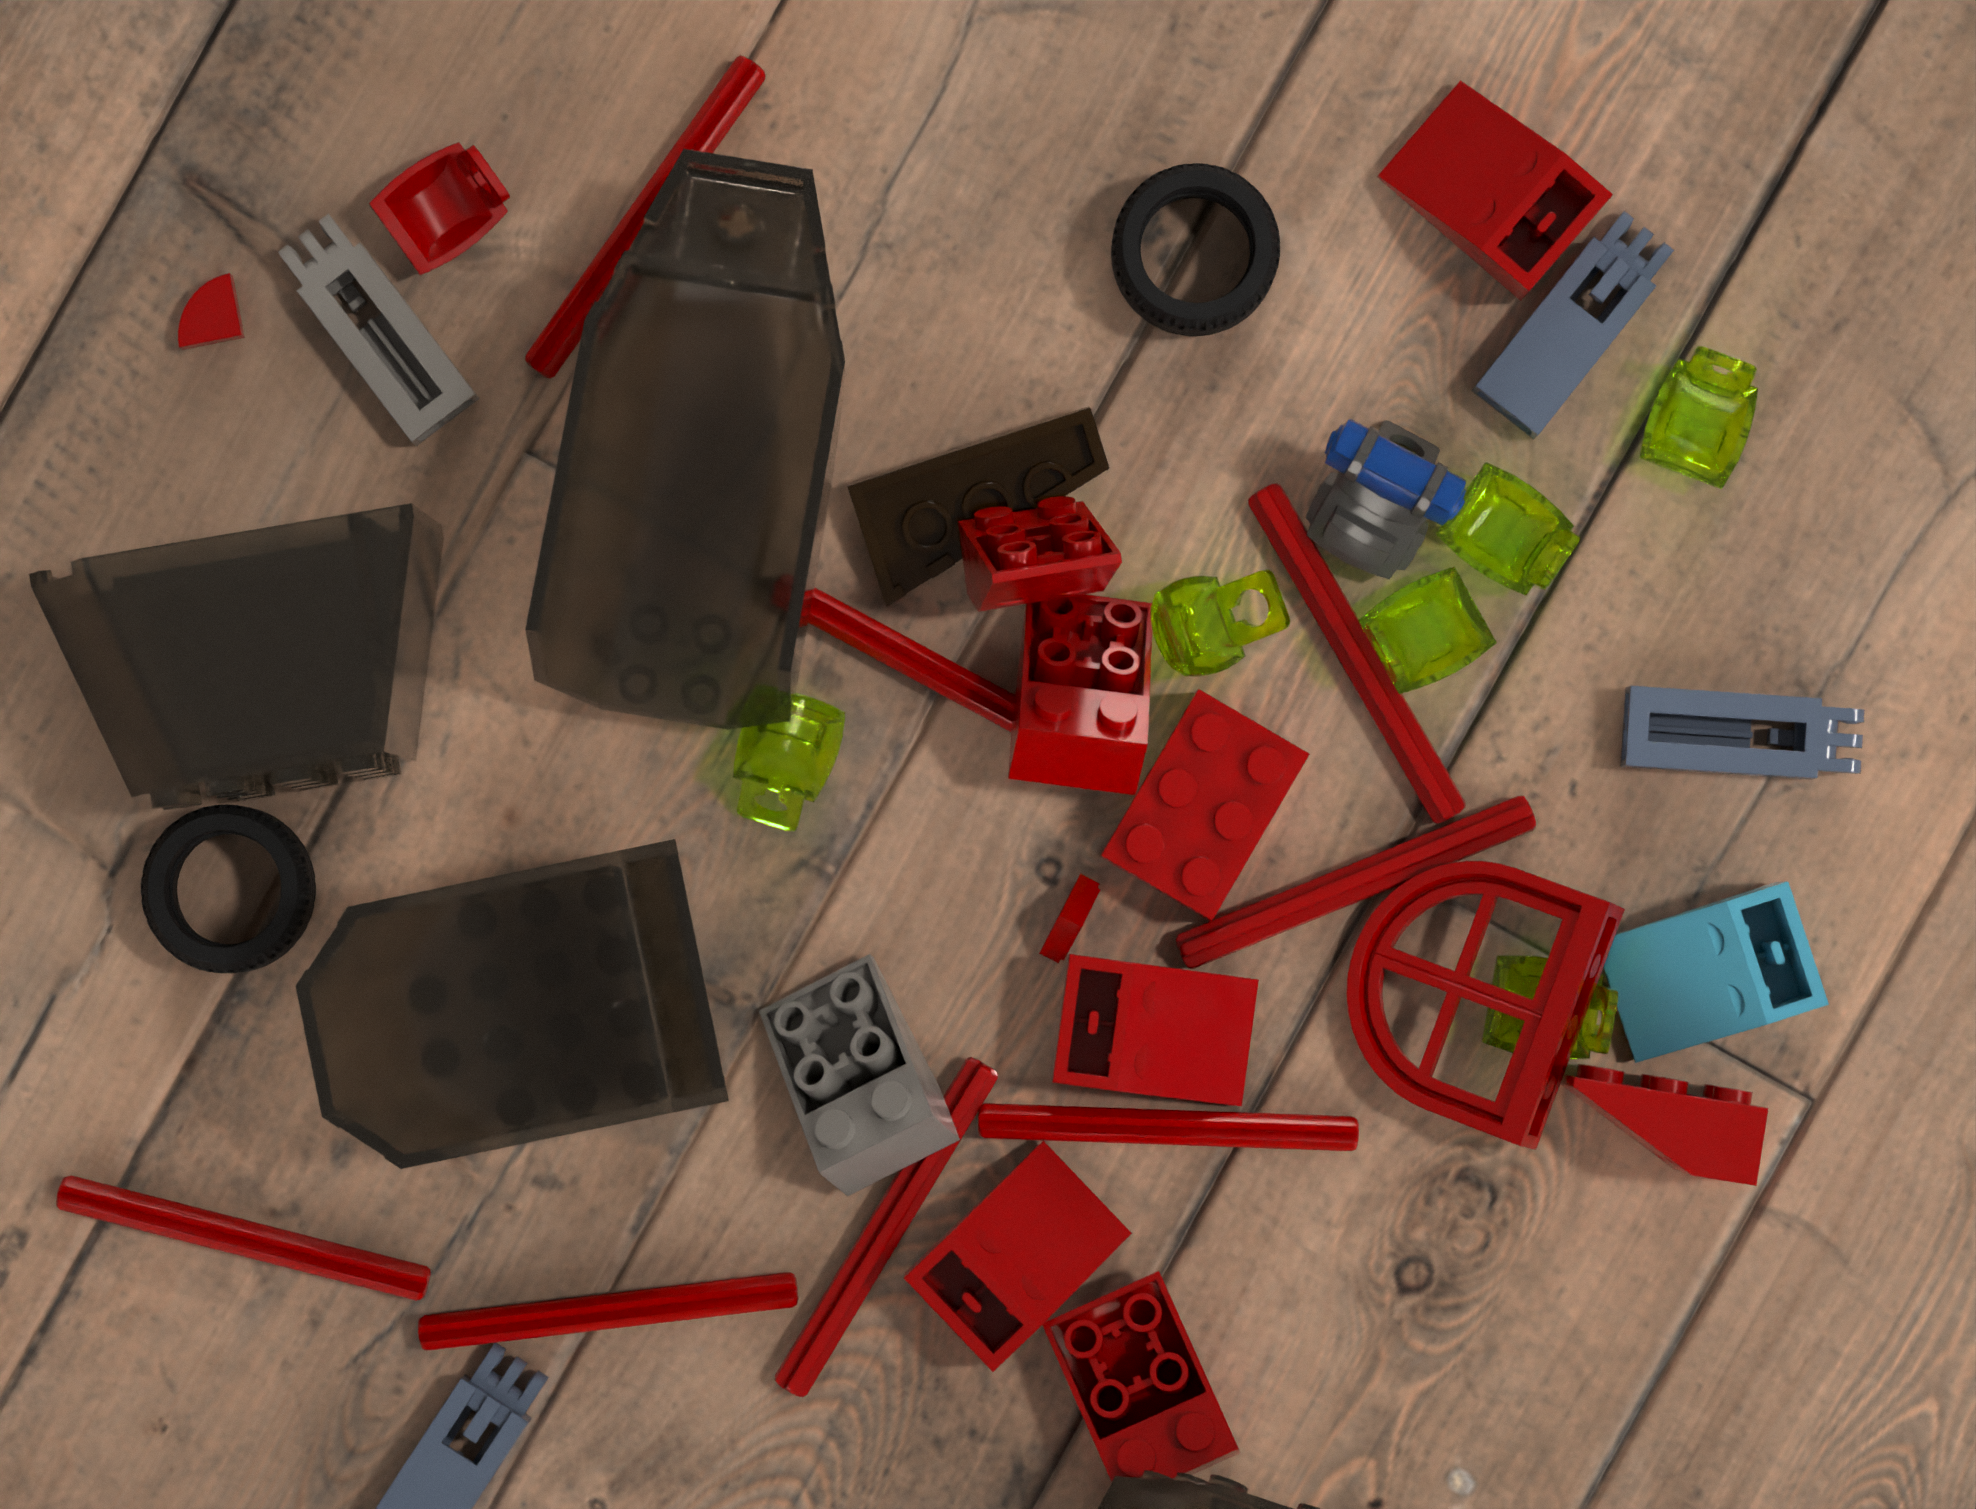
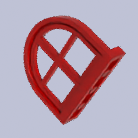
M1486 861L1455 862L1434 867L1414 876L1392 891L1371 914L1358 937L1350 960L1347 977L1348 1014L1356 1042L1364 1058L1389 1088L1410 1103L1518 1146L1536 1150L1625 909L1606 900L1500 863ZM1483 895L1455 971L1393 948L1406 928L1426 910L1441 902L1460 896ZM1499 897L1562 919L1533 1000L1470 977ZM1385 969L1447 992L1419 1067L1411 1062L1403 1053L1387 1023L1383 1005ZM1461 998L1524 1021L1495 1101L1432 1077Z

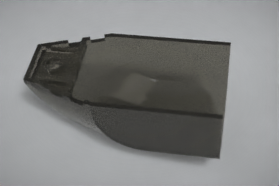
M683 149L645 214L644 224L628 251L623 252L614 268L615 274L599 301L594 302L584 320L525 628L534 681L602 710L727 730L791 722L828 511L845 381V357L842 340L840 339L833 286L827 263L826 246L813 169Z

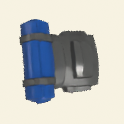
M1349 419L1345 424H1341L1336 431H1333L1327 441L1325 463L1338 470V473L1331 472L1319 485L1317 494L1306 514V519L1310 523L1307 536L1343 562L1371 574L1390 579L1396 570H1406L1418 548L1421 547L1428 530L1427 518L1443 526L1460 512L1465 503L1466 480L1448 471V467L1440 462L1435 465L1440 449L1404 428L1385 420L1378 430L1372 426L1367 428ZM1396 443H1400V444H1403V445L1409 447V448L1412 449L1415 453H1413V452H1411V451H1409V450H1407V449H1405V448L1399 446V445L1396 444Z

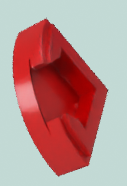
M230 273L206 282L187 302L181 314L178 328L179 348L182 350L245 338L234 278Z
M1080 873L1039 954L1058 964L1060 960L1064 961L1101 890L1098 888L1100 883Z

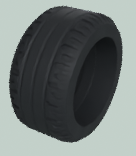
M1204 163L1176 165L1164 169L1142 182L1128 197L1118 215L1111 245L1114 277L1120 292L1130 307L1153 326L1169 333L1183 336L1216 334L1230 329L1245 320L1256 310L1267 295L1275 278L1280 259L1278 225L1272 209L1263 195L1254 185L1237 173L1220 166ZM1198 198L1218 203L1237 217L1247 233L1250 255L1246 272L1236 287L1219 299L1203 303H1192L1175 299L1161 291L1150 280L1144 269L1141 257V240L1144 230L1151 218L1162 207L1174 201Z
M229 804L212 805L180 817L167 827L153 844L143 868L141 902L147 923L154 936L175 958L196 969L207 972L241 973L256 970L273 963L285 955L301 938L314 910L316 899L315 873L310 856L303 843L287 825L276 817L264 811L245 806ZM225 834L245 836L262 845L274 859L281 880V898L276 914L270 924L254 938L235 944L213 942L196 933L184 918L177 895L179 874L189 854L203 841Z

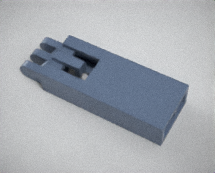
M1625 211L1601 241L1595 237L1591 239L1472 389L1475 394L1532 439H1535L1655 289L1656 285L1650 280L1674 251L1664 242L1654 250L1649 261L1640 256L1639 253L1654 235L1646 227L1642 228L1629 246L1621 241L1619 237L1629 230L1634 220ZM1600 270L1604 273V276L1588 294L1601 305L1617 284L1622 288L1600 316L1595 319L1574 301Z
M1628 686L1625 688L1620 767L1796 779L1818 778V771L1861 774L1860 760L1854 758L1836 759L1837 747L1862 748L1863 735L1838 733V722L1846 724L1864 723L1865 710L1822 706V698ZM1751 721L1794 722V730L1769 728L1767 730V745L1793 746V751L1750 748V739L1753 736Z
M494 1343L472 1378L465 1374L459 1380L375 1509H473L532 1418L526 1412L549 1377L538 1370L529 1379L525 1391H522L514 1384L528 1363L516 1357L504 1376L501 1377L493 1369L502 1361L506 1349L498 1343ZM472 1410L477 1413L462 1435L475 1444L490 1421L496 1425L473 1462L463 1456V1453L459 1450L455 1451L449 1447Z

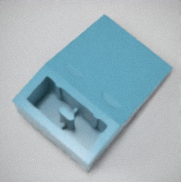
M1788 881L1774 882L1618 933L1614 937L1603 967L1634 1063L1768 1025L1829 1005Z

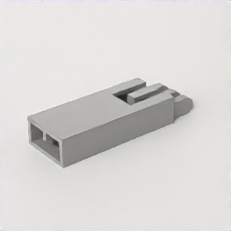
M327 214L318 222L326 236L333 240L331 244L323 249L314 235L307 229L298 238L313 256L311 259L303 264L299 254L288 244L279 250L278 253L303 285L296 291L415 446H418L480 398L361 243L353 246L332 217ZM354 280L358 281L381 311L379 316L368 320V324L358 330L333 297L340 293L354 313L368 304L352 284Z

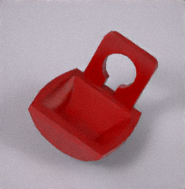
M460 142L436 151L407 168L388 183L369 202V205L417 273L423 275L448 263L484 237L508 212L503 203L510 199V195L479 150L474 145L465 150Z

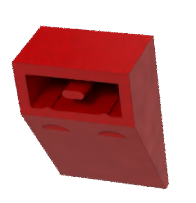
M1461 80L1377 176V178L1520 301H1522L1613 195L1565 152Z
M1068 496L1043 499L1037 503L1038 508L1013 512L1012 508L1003 506L984 508L975 512L974 519L958 521L967 595L978 612L1104 591L1122 563L1121 552L1083 501L1076 502L1075 498Z
M1083 594L1025 604L1011 728L1008 779L1136 795L1148 746L1154 603Z
M1069 954L1052 1083L1242 1106L1259 980Z
M1578 1064L1576 1076L1563 1075L1561 1081L1563 1087L1671 1168L1692 1176L1757 1186L1769 1108L1752 1105L1753 1092L1704 1084L1703 1096L1687 1094L1689 1082L1641 1074L1640 1085L1635 1086L1623 1084L1624 1071Z
M1043 1140L905 1272L904 1279L983 1363L994 1372L1056 1312L1132 1233Z
M1159 1271L1048 1320L1042 1325L1117 1496L1123 1505L1240 1453Z

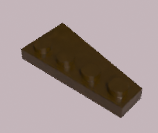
M1089 406L847 484L886 607L963 559L958 521L974 519L975 512L989 507L1012 508L1013 512L1038 508L1037 503L1051 497L1066 496L1108 470L1110 467L1091 408Z

